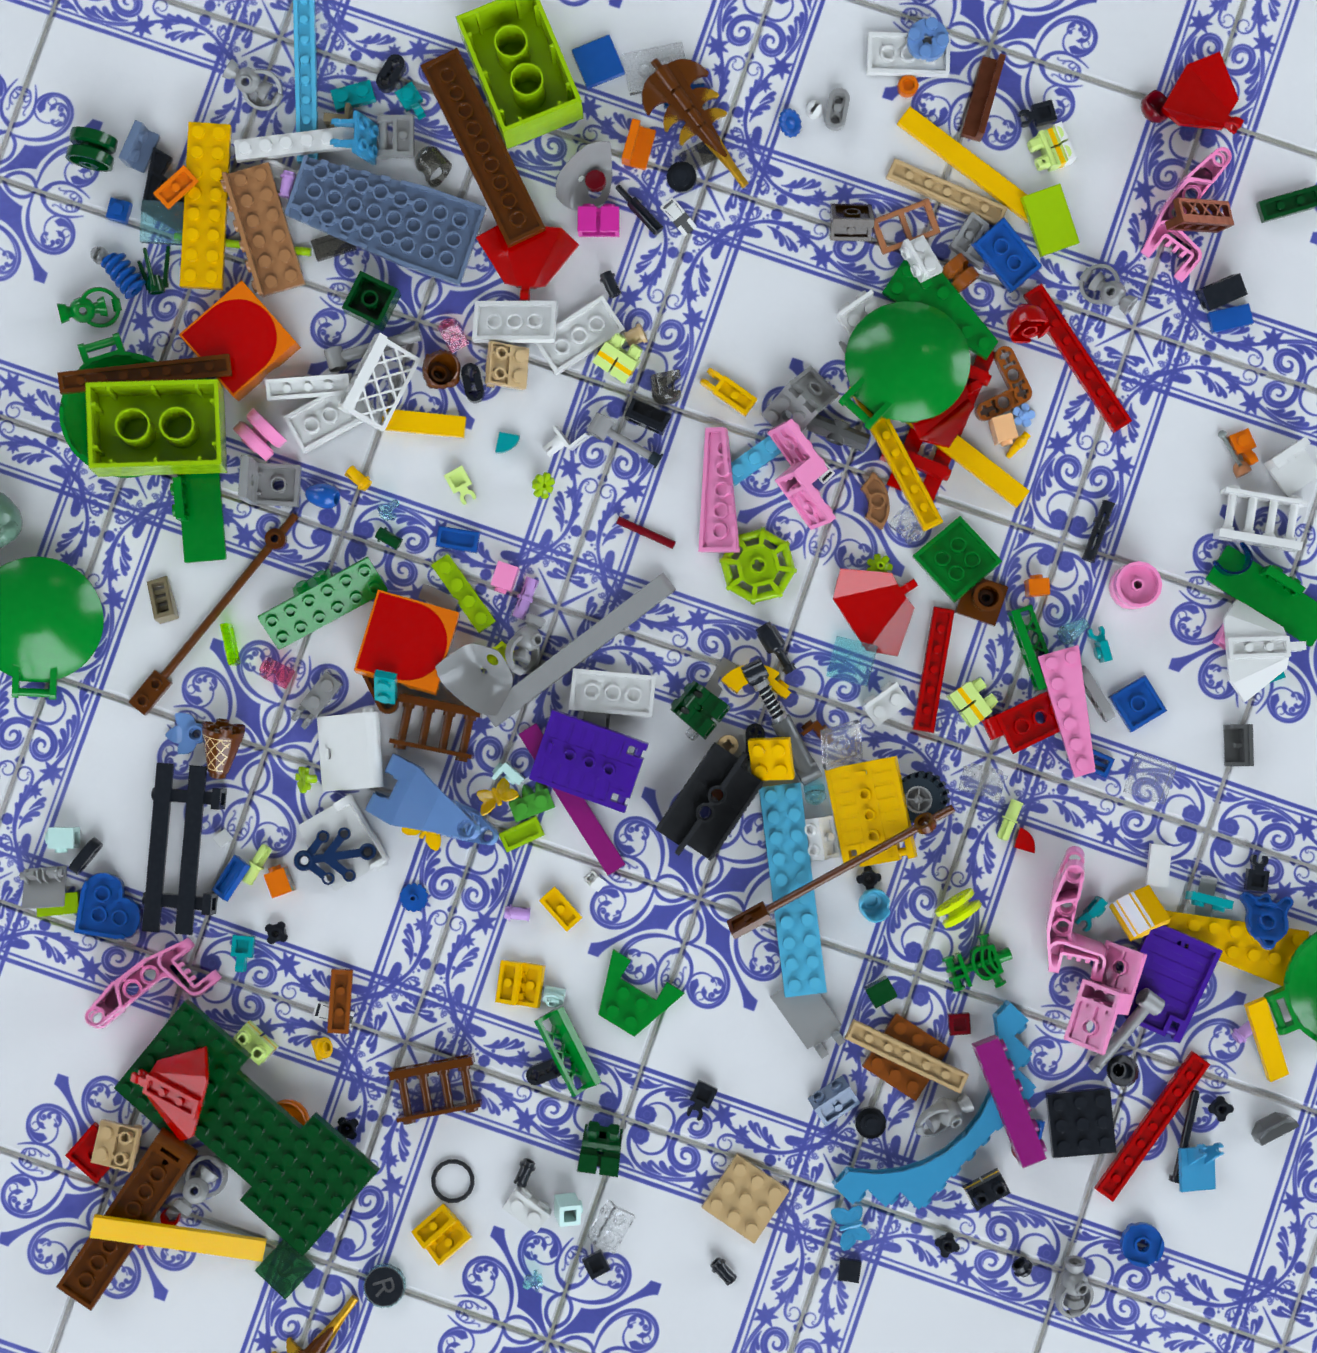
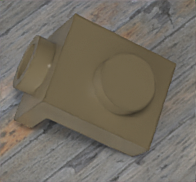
M345 103L344 114L324 113L323 122L327 128H336L334 124H331V119H353V111L355 110H353L350 103Z

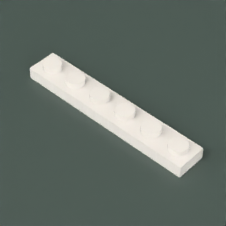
M336 127L234 140L236 161L243 163L352 149L333 147V145H330V140L354 139V128Z

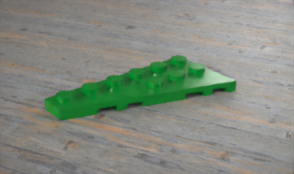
M903 260L883 290L882 295L893 302H920L944 312L961 329L969 350L987 360L997 345L998 340L945 275L940 273L920 283L918 278L913 276L908 261Z

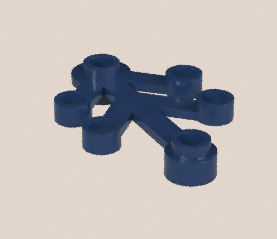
M343 827L339 829L337 837L323 854L315 855L322 843H326L330 839V834L325 830H321L317 833V838L308 850H301L296 853L294 865L300 871H312L322 879L324 884L331 885L335 881L334 874L331 872L326 873L315 864L325 862L341 874L345 881L352 882L356 878L355 871L347 869L337 860L357 857L371 860L376 855V848L370 843H365L360 849L336 852L344 840L349 839L351 836V831ZM342 830L348 831L346 838L341 837L340 833ZM321 833L327 834L326 840H320L319 836ZM371 848L372 854L366 856L364 850ZM304 856L309 860L306 865L301 863V858ZM349 871L353 873L351 880L346 878V873ZM327 874L332 876V881L329 883L324 879Z

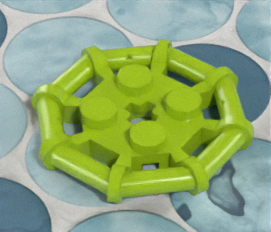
M765 527L739 534V547L743 550L737 560L731 559L734 553H724L722 558H719L727 585L726 589L751 602L752 605L776 597L781 598L794 573H797L789 547L790 543L765 530ZM759 538V544L747 547L744 543L745 541ZM766 539L778 547L775 550L770 549L763 544L764 540ZM778 553H783L786 566H780ZM755 560H758L759 563L764 564V566L761 567V571H757V569L752 568V565L755 564ZM730 565H736L739 577L735 580L733 579ZM779 571L784 572L785 574L777 586L773 580ZM741 581L753 587L752 592H748L738 586ZM770 585L772 588L770 591L757 594L758 587Z

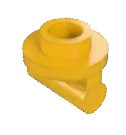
M322 1037L311 1040L317 1061L331 1056L333 1046L328 1038Z

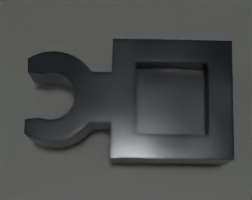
M1052 99L1031 105V111L1023 109L1018 113V117L1025 116L1027 118V121L1021 123L1020 126L1022 128L1029 126L1031 122H1034L1035 126L1038 127L1056 122L1057 120Z
M1251 854L1250 863L1253 866L1252 869L1246 868L1244 889L1267 892L1270 871H1264V867L1268 864V856H1262V861L1257 863V855Z
M698 1079L690 1096V1100L694 1104L688 1107L687 1116H690L693 1110H697L699 1112L697 1120L700 1121L703 1117L702 1108H710L718 1088Z

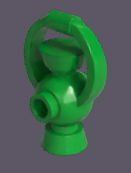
M104 287L88 289L81 297L74 299L70 306L57 303L61 324L73 318L79 323H88L93 327L105 328L114 324L120 315V311H122L120 298H117L111 290ZM101 291L113 298L111 302L113 311L116 313L110 321L106 323L91 321L95 314L108 317L104 296L98 298L97 302L93 303L90 299L86 298L89 294ZM81 307L86 308V312L81 313L79 309Z

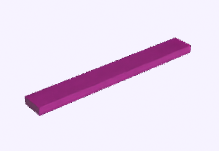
M537 723L518 734L534 760L544 735ZM553 788L606 874L610 875L626 865L585 799Z

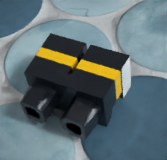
M998 1168L980 1176L982 1181L977 1178L962 1186L971 1205L977 1211L1011 1193Z

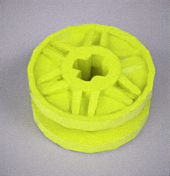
M972 888L965 889L952 896L934 911L938 917L948 915L942 922L945 928H950L964 921L982 906L978 899L971 902L968 901L974 895Z

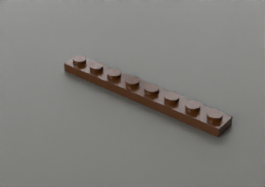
M229 354L57 372L59 390L62 395L86 392V382L201 380L233 376Z

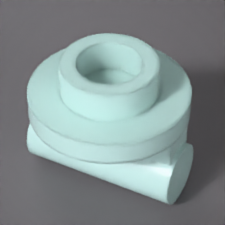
M545 985L543 1001L547 1006L553 1008L562 1005L566 989Z

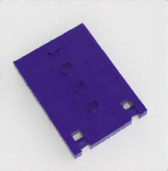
M553 709L529 779L625 813L628 806L625 804L627 798L630 799L644 760V757H641L643 751H647L649 743ZM629 746L635 747L633 754L628 752ZM613 793L619 795L617 801L611 799Z
M1163 925L1150 930V933L1143 937L1137 950L1147 954V958L1129 1014L1125 1015L1124 1018L1127 1020L1138 1007L1136 1003L1138 993L1142 989L1148 988L1165 1001V1006L1158 1015L1153 1016L1149 1013L1139 1026L1164 1037L1166 1034L1172 1035L1171 1039L1180 1043L1223 951L1188 934ZM1172 1021L1177 1023L1175 1028L1170 1026Z

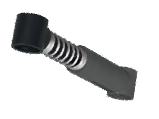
M760 658L741 667L740 669L748 684L754 686L755 691L760 694L758 697L762 698L761 702L765 704L764 707H767L768 710L766 712H769V717H772L771 726L777 737L791 738L794 770L803 786L822 777L819 767L811 757L789 714L786 715V712L782 710V706L779 705L780 701L777 700V696L771 690L772 686L769 685L770 682L767 679L769 674Z

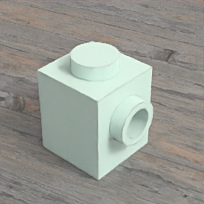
M48 827V831L45 834V842L48 844L47 849H55V853H68V849L80 848V827Z
M576 1193L554 1195V1215L559 1227L580 1225L583 1205L582 1201L578 1200Z

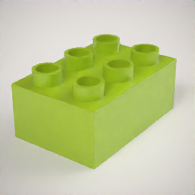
M495 0L455 16L460 36L507 149L584 119L582 100L540 0Z
M218 379L86 382L89 469L98 477L227 473L224 389Z

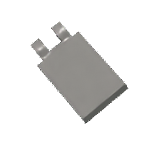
M781 988L770 996L806 1048L809 1049L813 1046L821 1058L829 1054L822 1043L831 1036L838 1046L846 1042L837 1030L842 1024L820 994L785 998L784 988Z

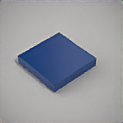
M610 35L571 50L587 90L625 75L624 68Z
M1143 675L1108 697L1129 732L1137 730L1167 711L1146 675Z

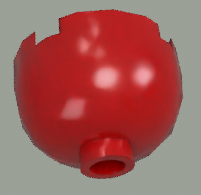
M1021 304L1011 312L1007 319L1008 334L1014 343L1032 342L1030 338L1037 336L1039 339L1050 329L1045 311L1037 305Z

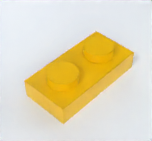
M556 886L539 900L566 932L583 918Z

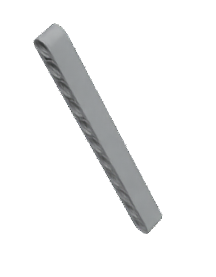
M664 573L660 574L513 686L497 716H486L495 727L503 723L671 595L676 588Z

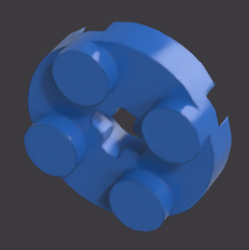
M1144 1222L1130 1223L1121 1235L1120 1247L1122 1254L1131 1264L1138 1267H1148L1150 1264L1161 1259L1164 1252V1241L1161 1234L1152 1225ZM1144 1239L1147 1247H1142V1250H1139L1137 1243Z

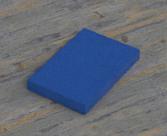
M1005 218L998 221L972 244V247L1009 293H1012L1042 267V264Z

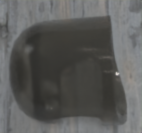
M435 146L422 148L415 157L417 170L424 173L425 180L431 187L440 185L452 168V163ZM440 167L442 174L436 179L430 180L434 171Z
M679 369L656 373L650 376L652 397L656 403L670 405L679 401L681 390H675V381L681 378V371Z

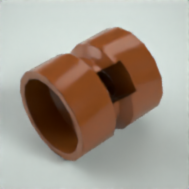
M962 253L951 259L943 267L942 271L947 279L953 280L952 285L959 293L980 276L973 266H968L969 261Z

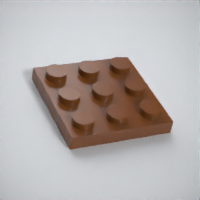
M896 1012L883 1033L941 1061L950 1049L947 1045ZM870 1052L862 1064V1067L914 1101H917L930 1080L874 1052Z

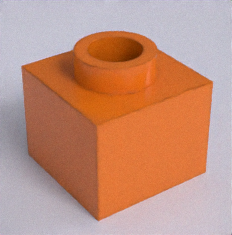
M1043 574L1030 575V579L1024 581L1025 597L1050 595L1049 578H1043Z

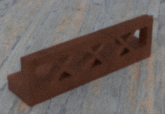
M1000 53L997 60L985 56L982 57L960 137L978 142L981 141L991 112L1006 57L1005 54Z
M1179 197L1173 200L1176 217L1165 222L1167 230L1219 233L1234 225L1229 201ZM1195 206H1196V208L1200 211L1199 214H1198V212L1194 209ZM1183 207L1187 210L1186 214H1184Z

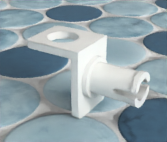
M553 426L552 428L557 433V437L542 448L551 458L552 455L564 446L568 450H575L591 436L588 433H584L571 444L560 428Z

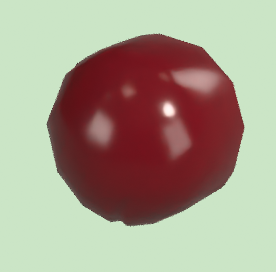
M1153 90L1141 101V112L1145 119L1152 123H1161L1168 118L1161 110L1167 100V97L1162 92Z

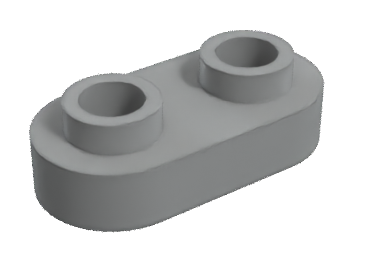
M843 88L832 90L829 96L825 125L832 131L842 129L846 121L850 96ZM835 99H841L842 103H836ZM836 118L839 122L833 123L831 120Z

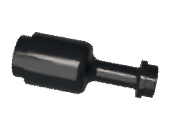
M769 621L757 628L758 639L768 654H776L783 666L782 672L787 675L795 670V663H790L782 649L785 641L776 626L772 625Z

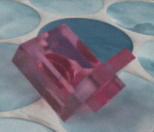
M447 318L437 327L452 353L469 344L456 318Z
M271 657L264 660L259 668V675L284 689L287 688L295 673L294 669Z

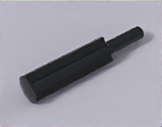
M621 185L616 186V190L628 202L627 206L655 236L658 235L664 227L636 197L632 198Z

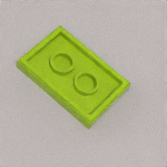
M1061 184L1020 198L1040 257L1080 243Z

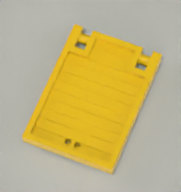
M897 756L825 769L843 863L911 827ZM912 835L903 840L905 847L900 848L898 843L859 864V867L899 861L902 859V856H907L908 859L916 858L917 851L914 836ZM851 850H856L857 855L852 856Z

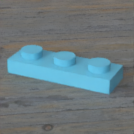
M770 436L731 462L733 484L735 486L781 454V451Z

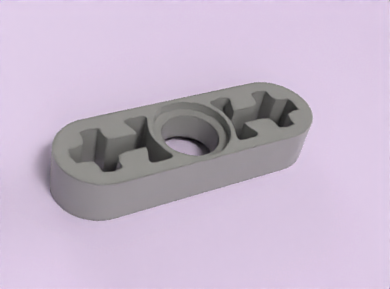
M1082 665L1085 693L1104 722H1108L1115 717V713L1089 670Z

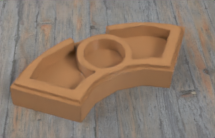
M873 472L860 490L865 494L868 501V512L865 519L882 530L889 516V497L884 483Z

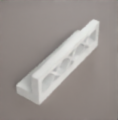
M352 373L265 379L267 401L344 395L350 379H352Z

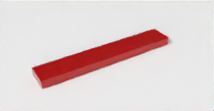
M933 607L912 730L934 733L955 610Z

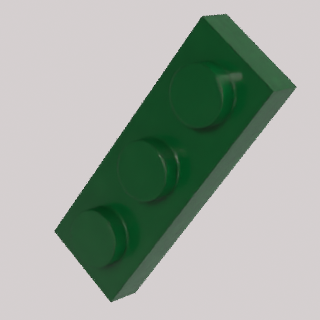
M1317 185L1258 201L1256 207L1261 223L1317 208Z

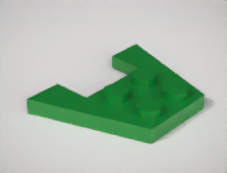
M613 949L598 1015L635 1037L684 995L685 992L666 982L657 999L651 997L621 978L631 959Z

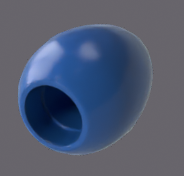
M314 484L305 491L306 499L313 505L323 509L337 506L340 500L338 489L330 484Z

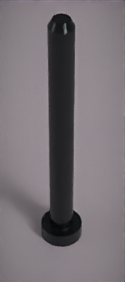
M1197 1090L1191 1091L1179 1148H1186L1189 1145L1200 1095ZM1177 1153L1173 1175L1169 1174L1168 1180L1179 1184V1159Z

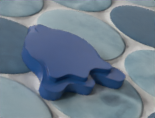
M1243 892L1240 895V901L1246 910L1245 925L1248 932L1259 942L1263 949H1273L1276 943L1287 934L1289 928L1287 914L1293 906V900L1286 896L1277 903H1274L1269 894L1256 897L1250 892Z

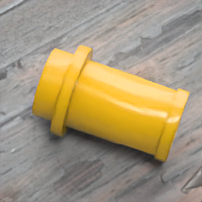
M353 465L345 472V476L355 483L359 490L366 491L372 484L370 477L363 475Z

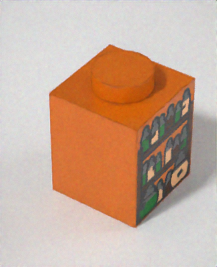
M279 864L269 868V873L264 874L272 898L296 890L288 866L281 868Z

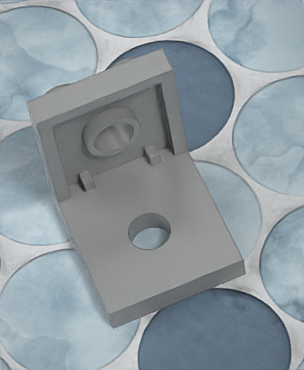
M809 366L783 388L761 415L775 427L790 419L785 414V410H788L792 413L793 421L800 426L802 432L816 415L831 404L840 394L812 366Z
M241 455L238 498L249 505L299 507L302 466L259 463L248 455ZM276 480H283V489L275 490L274 482Z

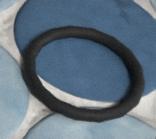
M448 1159L441 1162L434 1169L431 1177V1186L435 1195L442 1201L458 1203L465 1200L472 1193L474 1174L465 1162L457 1159ZM447 1164L463 1166L470 1176L468 1191L459 1198L450 1199L444 1197L436 1187L437 1173Z

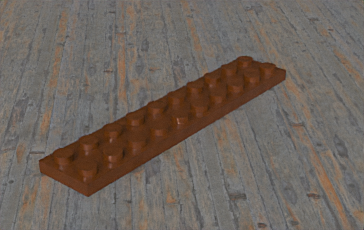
M458 48L420 65L508 248L545 231V226Z

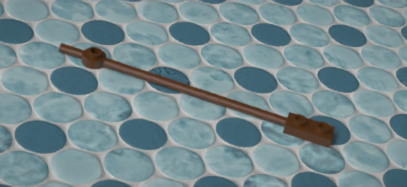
M292 512L279 529L273 528L266 533V545L162 673L154 670L128 703L143 715H147L173 684L168 677L270 552L273 549L280 550L286 545V533L297 521L298 516ZM274 535L278 536V541L276 542L272 541Z
M952 804L933 815L931 813L920 814L914 820L913 826L766 906L762 901L727 920L731 935L734 939H737L772 920L770 913L916 833H931L936 828L938 821L956 812Z

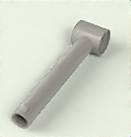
M419 328L387 337L388 340L400 347L422 341ZM370 343L343 350L342 346H333L325 349L324 354L329 371L338 372L348 367L346 362L363 358ZM386 345L384 351H388L393 348Z
M1144 988L1138 993L1136 997L1138 1007L1110 1038L1105 1055L1097 1054L1089 1063L1088 1067L1093 1072L1098 1074L1149 1013L1155 1016L1163 1010L1165 1001L1148 988Z

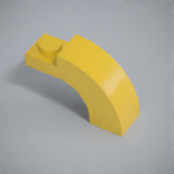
M743 666L733 669L721 679V682L736 694L743 686L748 684L740 669ZM765 666L769 674L767 679L770 682L769 685L772 686L771 690L784 700L787 699L791 693L788 690L790 686L781 679L777 682L775 678L779 675V672Z

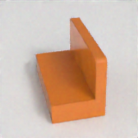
M632 118L622 154V165L646 170L656 131L642 127L640 120Z
M183 165L154 191L153 195L169 210L195 187L199 181Z

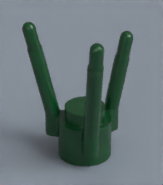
M170 246L166 247L163 279H161L160 275H153L147 249L143 248L148 277L142 262L139 260L137 264L143 279L146 281V291L150 295L165 293V288L169 287Z

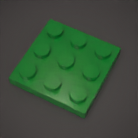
M961 516L913 555V559L953 603L1002 563V560Z

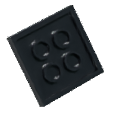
M1110 1088L1046 1093L1051 1155L1053 1158L1116 1153Z

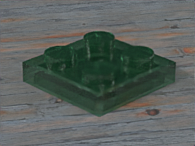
M283 1239L254 1271L278 1294L286 1299L316 1266L305 1255H300Z

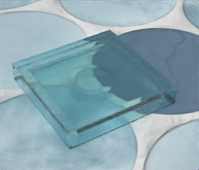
M142 200L140 242L182 246L184 203L177 202L168 210L160 201Z
M837 636L827 677L868 687L878 646Z

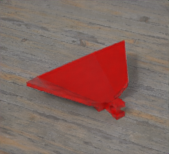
M1220 51L1187 64L1161 109L1163 114L1178 126L1222 130L1224 127L1232 134H1235L1244 122L1239 117L1229 116L1239 98Z
M498 225L477 236L476 239L504 284L521 288L520 301H530V290L546 287L579 246L561 227H545V231L508 248Z
M979 380L965 386L956 402L942 414L934 418L912 423L918 440L949 448L974 409L967 396L979 392V389L982 388Z
M840 568L833 600L866 651L898 657L914 611V606L905 594L917 587L918 584L912 579L899 587L893 574L889 572Z
M207 1046L160 1059L156 1062L150 1073L140 1069L138 1074L133 1072L130 1081L143 1087L142 1093L147 1095L150 1102L180 1141L192 1138L195 1134L209 1081Z

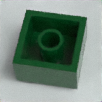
M360 271L342 309L347 315L383 332L401 294L397 288Z

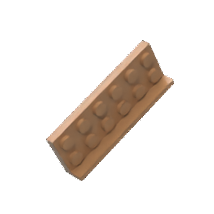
M267 162L229 174L222 172L223 179L220 180L224 192H227L229 196L227 205L230 212H233L235 216L233 225L236 232L240 233L242 239L239 240V245L242 252H246L248 260L245 261L248 272H252L254 280L251 281L254 292H258V295L261 297H266L306 285L270 164Z

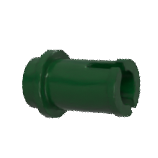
M380 527L375 535V538L378 539L377 542L382 541L394 548V550H397L403 541L402 538L387 531L386 527Z

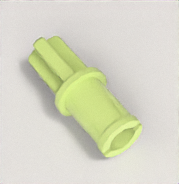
M1014 799L1010 800L1005 816L1002 815L1004 819L997 833L999 839L1009 840L1015 823L1018 824L1017 818L1024 805L1022 802Z
M262 844L254 858L249 860L251 867L242 879L246 884L253 885L259 872L264 870L263 865L272 852L269 846Z

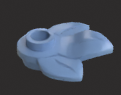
M176 713L175 720L178 725L171 728L165 736L170 741L179 744L178 754H189L194 751L197 744L203 742V725L197 723L190 714ZM196 730L200 731L198 738L194 736Z

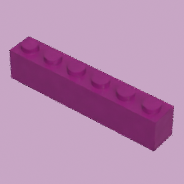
M992 1035L972 1043L971 1045L1019 1165L1025 1168L1047 1159L1044 1153L1047 1151L1043 1139L1039 1140L1036 1133L1039 1131L1035 1119L1031 1120L1029 1115L1031 1107L1027 1099L1023 1100L1021 1091H1023L1019 1079H1015L1013 1071H1015L1014 1064L1011 1059L1006 1057L1005 1051H1007L1004 1040L999 1039L996 1035Z

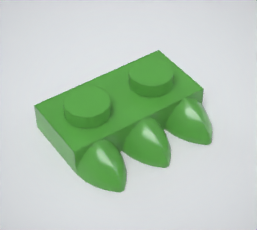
M538 782L535 783V793L528 785L524 784L522 798L519 795L518 798L509 801V806L516 822L555 807L547 785Z

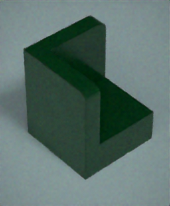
M883 976L863 987L875 1008L897 997V993L887 976Z

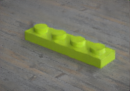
M446 554L431 565L451 595L458 600L459 606L479 634L496 622L449 554Z

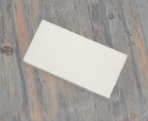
M1149 843L1145 885L1168 888L1172 846Z

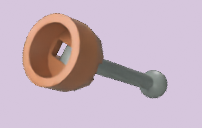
M1221 430L1218 436L1223 439L1235 461L1233 472L1236 478L1251 472L1252 469L1247 462L1239 461L1226 437V431Z

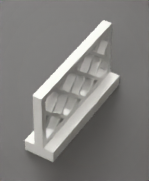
M382 333L375 334L337 408L344 412L347 411L379 431L384 432L421 359L388 340L387 336ZM386 345L393 348L394 358L385 359L383 351ZM408 357L413 360L411 368L403 370L400 358ZM396 360L400 372L390 374L387 362ZM383 363L386 376L376 378L374 368L376 365ZM401 374L403 383L401 387L394 389L391 376ZM387 378L390 390L380 392L377 380ZM374 382L377 394L367 396L364 388L366 384ZM391 392L394 401L392 405L385 407L382 394ZM378 396L381 408L371 411L368 398ZM364 400L367 412L359 413L354 410L357 401ZM382 410L384 420L380 425L374 421L372 413Z

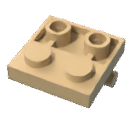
M494 341L488 342L485 368L486 387L494 388L496 385L525 390L527 387L529 348Z
M106 1119L100 1120L91 1163L126 1172L133 1171L136 1155L141 1144L142 1125L134 1124V1126Z

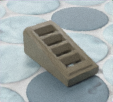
M164 576L147 581L154 620L159 624L179 619L168 577ZM164 585L163 589L155 591L154 588ZM166 594L164 597L157 598V596ZM167 602V605L159 607V604Z

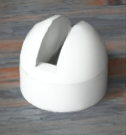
M817 100L810 101L806 107L807 116L812 119L819 118L823 111L822 104ZM814 105H817L814 112H811V109L814 107Z

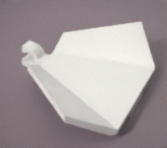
M1237 599L1223 618L1228 681L1243 702L1248 701L1287 669L1291 652L1307 650L1306 641L1290 642V636L1286 635L1284 627Z

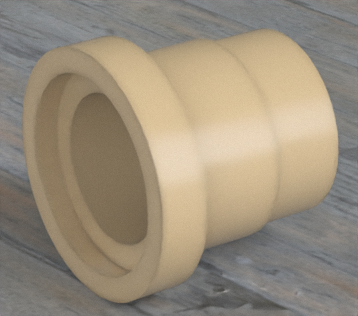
M640 323L636 324V327L624 332L629 347L633 343L637 345L641 342H648Z

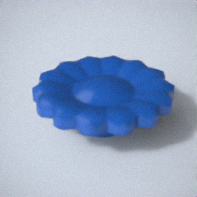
M791 108L784 109L779 117V126L785 136L790 138L796 137L802 128L799 114Z
M408 884L400 893V902L407 911H421L428 902V893L421 884Z

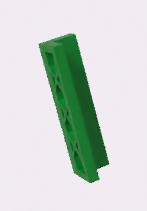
M1031 604L1008 612L1007 615L1034 690L1039 691L1047 688L1037 661L1035 650L1043 652L1044 655L1048 654L1049 651ZM1028 610L1031 619L1028 625H1025L1021 612ZM1029 630L1037 634L1038 639L1035 645L1031 644L1028 635Z
M563 1006L551 1010L534 1021L572 1097L602 1082ZM548 1018L552 1024L551 1032L546 1030L542 1023ZM555 1038L559 1039L562 1044L561 1051L557 1050L554 1046ZM564 1057L570 1059V1069L565 1068L563 1064ZM574 1076L579 1077L582 1086L578 1089L573 1084Z

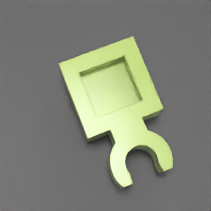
M463 466L444 475L454 494L458 491L460 492L462 504H467L464 499L466 494H470L473 499H476L474 491L469 490L467 487L472 482Z

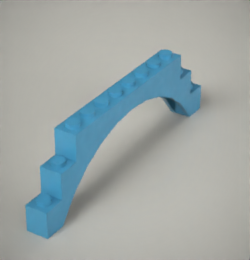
M1006 1000L992 1015L995 1035L999 1039H1003L1006 1044V1057L1012 1060L1015 1067L1013 1075L1015 1079H1019L1021 1082L1023 1100H1028L1033 1096L1036 1086L1019 1068L1026 1066L1030 1062V1056L1033 1053L1015 1035L1017 1033L1021 1034L1026 1029V1023L1029 1020L1011 1002ZM988 1089L973 1119L944 1148L922 1160L901 1167L885 1169L846 1167L832 1181L834 1187L852 1205L856 1201L860 1202L866 1195L865 1191L868 1190L885 1207L888 1204H894L899 1198L898 1194L900 1192L918 1210L921 1207H926L931 1202V1197L936 1192H940L945 1188L946 1181L951 1176L954 1177L960 1172V1166L965 1161H970L976 1155L975 1151L980 1146H984L991 1139L990 1135L995 1130L998 1131L1004 1126L990 1090Z

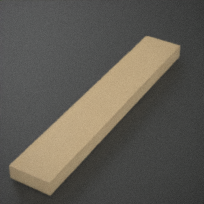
M896 158L886 177L891 182L967 215L974 212L992 226L1004 218L1008 209L1004 205Z
M855 1019L852 1020L844 1037L850 1042L960 1094L969 1076L967 1072Z

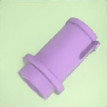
M284 170L283 174H280L282 181L278 196L289 199L294 181L296 180V173Z
M512 904L505 906L504 919H508V921L510 919L529 921L531 908L512 907Z
M1249 1020L1238 1029H1233L1231 1035L1239 1044L1242 1042L1246 1043V1039L1253 1034Z

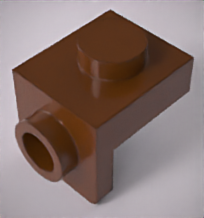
M810 719L801 726L803 730L800 732L801 736H805L813 730L824 745L833 740L831 738L833 734L826 724L822 726L818 720L812 722Z

